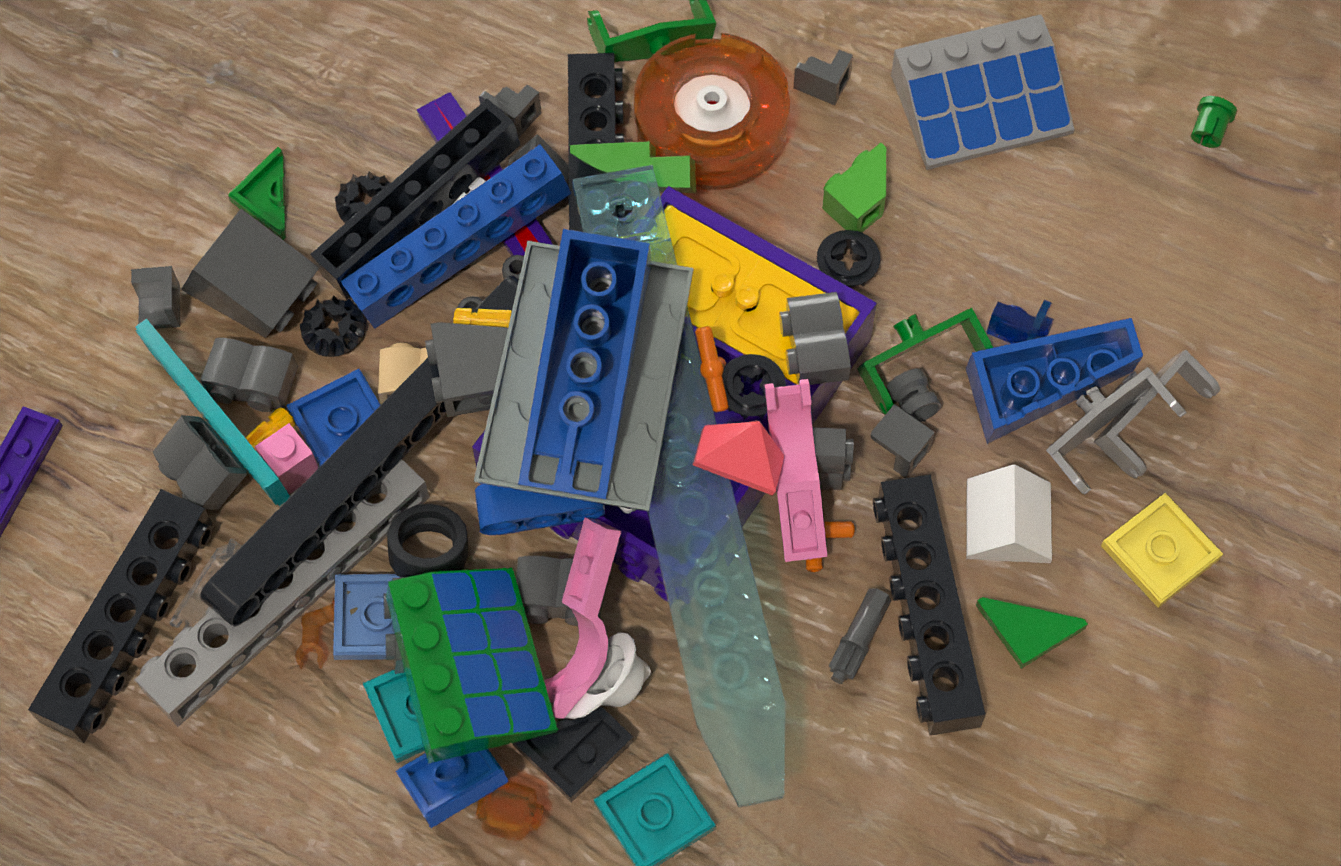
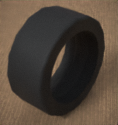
M435 504L412 506L400 512L392 520L388 529L389 564L400 578L429 572L464 569L468 558L467 528L460 516L449 508ZM431 531L440 533L451 539L453 547L447 553L436 558L424 559L415 557L403 549V543L410 536L419 532Z

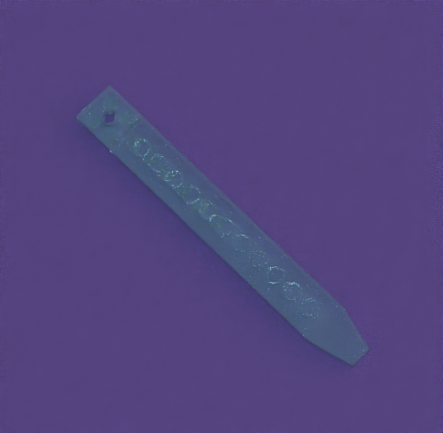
M653 165L572 179L583 232L650 243L652 261L677 265ZM616 205H623L625 210H632L631 213L623 218H618L611 214L615 212ZM687 307L648 517L696 726L738 808L784 799L785 700L731 481L725 477L693 466L702 429L705 425H716V420L706 380L700 372L701 360Z

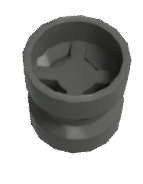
M916 368L903 372L887 385V391L891 399L898 402L903 411L919 422L931 418L941 408L937 395L934 392H930L927 387L929 381L922 369Z

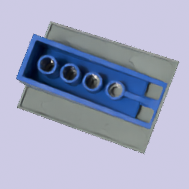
M563 229L560 246L528 241L474 482L649 512L694 268L652 261L650 243Z

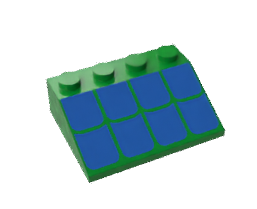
M513 568L429 572L388 581L386 601L428 764L558 731Z

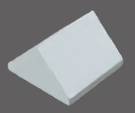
M1015 464L968 478L966 489V559L1051 563V483Z

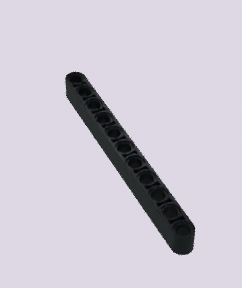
M513 275L507 277L473 313H478V309L512 310L519 279ZM427 358L208 580L200 594V599L231 626L236 627L245 622L447 414L444 402L436 403L433 391L432 378L440 377L438 365L430 366Z

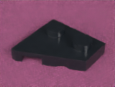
M601 707L584 717L556 722L558 731L555 733L515 742L512 745L572 803L634 742V739L620 723Z

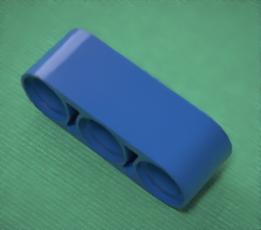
M482 484L475 488L480 532L485 535H503L583 522L584 518L596 519L605 514L604 504L487 484Z

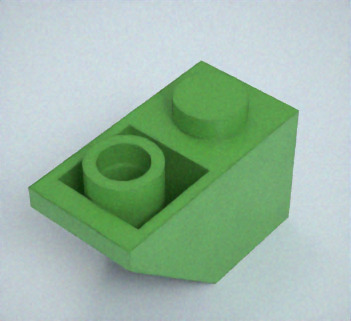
M882 143L878 144L870 152L868 150L861 152L848 170L843 174H834L823 188L822 209L845 230H855L862 233L883 216L886 199V146Z

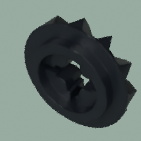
M370 171L366 176L357 177L353 174L351 181L346 184H340V191L338 196L335 197L337 213L344 223L366 205L364 202H360L361 192L367 193L373 199L390 184L385 175L382 177L374 176Z
M841 230L830 234L821 242L817 251L816 262L819 271L850 288L856 285L864 287L868 280L876 277L880 265V252L876 243L866 234L855 230ZM846 249H850L852 260L856 261L853 262L850 270H847L844 262L840 261L843 260Z
M334 295L331 300L320 301L317 299L315 306L310 310L304 311V318L302 323L299 324L305 345L314 353L326 357L341 356L350 352L360 343L365 332V321L361 310L354 306L350 299L346 301L339 300ZM328 316L333 321L338 322L339 336L332 332L331 329L325 328V317Z
M747 354L734 358L726 364L722 374L729 406L728 411L740 414L744 420L749 416L763 418L767 414L765 384L773 383L774 388L786 386L785 376L781 368L771 359L756 354ZM762 378L759 384V391L762 396L751 392L742 397L744 393L743 382L746 381L749 384H753Z

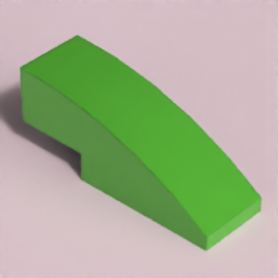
M650 141L570 145V153L578 160L620 182L664 192L669 186L680 193H696V162L691 156L656 157V147Z

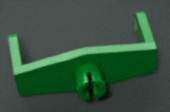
M689 0L695 19L660 22L610 38L599 11L592 10L588 11L590 17L587 18V25L598 53H614L615 62L653 58L657 66H663L661 56H663L666 65L676 60L678 56L677 51L711 41L716 21L707 0Z
M972 308L925 331L918 320L917 314L909 316L907 320L904 319L893 326L902 343L867 360L857 368L875 404L884 415L892 408L893 402L875 368L918 348L959 325L963 327L976 352L993 348Z

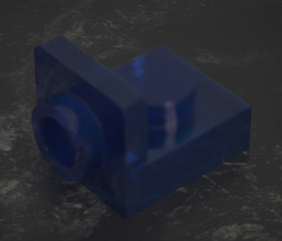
M1044 299L1036 317L1018 306L1006 305L998 301L991 314L986 333L1010 344L1046 337L1054 321L1053 318L1048 317L1052 302Z

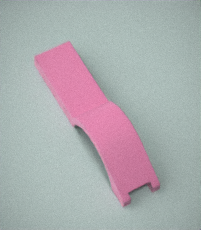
M800 380V385L774 388L773 383L765 384L769 434L784 455L776 490L785 562L827 557L820 482L812 429L809 380Z
M584 518L562 598V603L572 610L578 621L579 640L576 651L564 669L552 678L544 680L550 703H554L552 707L554 718L564 719L598 679L607 659L608 637L604 623L598 617L621 531L597 519Z

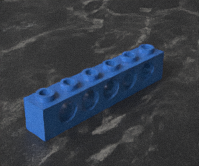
M540 144L343 279L341 283L373 328L376 329L570 195L571 191L562 172Z

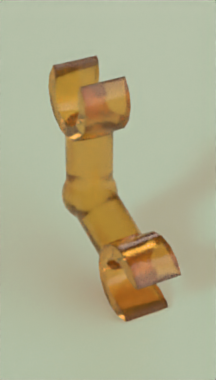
M335 596L331 604L313 612H307L301 618L302 645L299 646L295 654L300 670L303 668V657L310 652L318 655L317 662L320 669L324 665V654L319 646V627L334 621ZM358 608L351 609L350 615L354 614Z

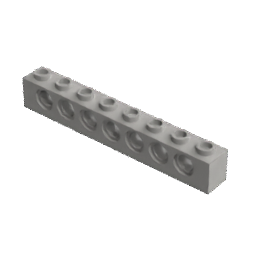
M401 460L340 523L352 521L356 523L355 526L346 532L337 531V526L316 548L324 550L323 555L316 560L305 559L289 576V578L293 579L292 583L284 589H276L260 606L261 609L256 616L248 618L239 626L233 627L209 607L206 611V616L195 626L182 630L174 639L173 645L161 656H155L145 663L140 671V675L135 679L137 684L159 709L179 727L335 585V574H347L387 537L392 520L400 512L427 501L430 497L426 482ZM375 494L387 495L380 503L372 504L368 502L369 498ZM219 635L229 636L223 646L218 648L210 647L215 637ZM188 664L196 665L194 672L188 677H177L179 670L183 666Z

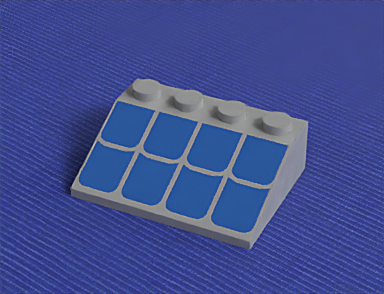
M1041 14L894 50L891 77L926 170L1074 133V125L1055 46Z

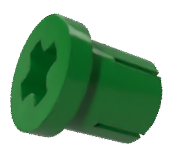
M1205 96L1200 99L1197 106L1199 115L1191 133V138L1196 143H1201L1202 146L1216 148L1221 145L1228 124L1235 120L1237 108L1233 103L1224 98Z

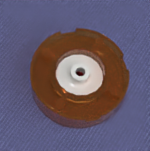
M721 33V39L695 40V34L679 38L659 49L646 62L637 78L634 89V121L637 141H650L656 147V157L691 156L696 162V189H728L752 181L773 165L785 146L790 117L787 78L783 69L772 55L748 39L727 33Z

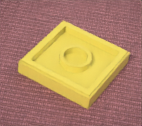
M1166 493L1103 540L1101 547L1158 608L1213 566L1223 556V553Z

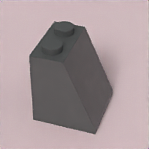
M240 209L194 267L181 289L190 296L266 338L273 328L281 332L295 313L289 310V307L295 299L298 298L304 302L318 283L312 277L319 267L243 209Z

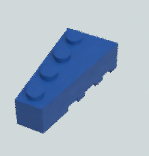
M1132 318L972 352L966 366V372L986 443L989 444L1079 399L1080 396L1087 395L1086 391L1093 387L1101 388L1132 373L1143 357Z

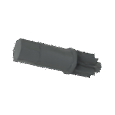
M878 588L868 589L846 635L841 638L840 644L828 666L831 668L830 671L833 672L831 679L838 684H843L844 680L847 681L848 678L854 679L864 657L869 651L868 646L891 602L889 595Z

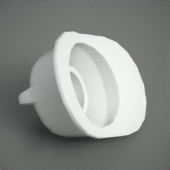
M618 633L608 639L607 659L598 679L565 718L577 719L584 717L600 705L623 707L636 698L643 683L650 676L651 669L647 663L636 655L635 642L629 634Z

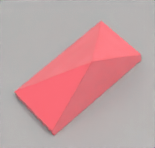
M760 421L705 425L700 435L693 466L773 496L776 492L784 455Z

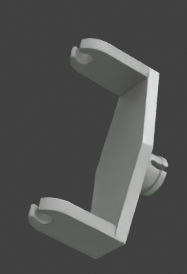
M1187 350L1172 357L1156 374L1165 386L1174 374L1178 372L1200 395L1209 399L1212 396H1216L1220 391V386L1215 378ZM1135 371L1131 373L1127 378H1125L1122 381L1123 384H1120L1116 388V390H1118L1120 387H1122L1124 384H1126L1128 381H1130L1138 374ZM1152 385L1123 409L1094 441L1127 475L1135 479L1146 472V466L1117 435L1158 394Z
M1149 367L1107 398L1102 395L1098 387H1093L1086 391L1093 402L1091 403L1084 395L1080 396L1076 402L1077 406L1086 415L1046 449L1082 494H1087L1091 488L1065 455L1110 422L1148 387L1152 385L1180 418L1187 413Z

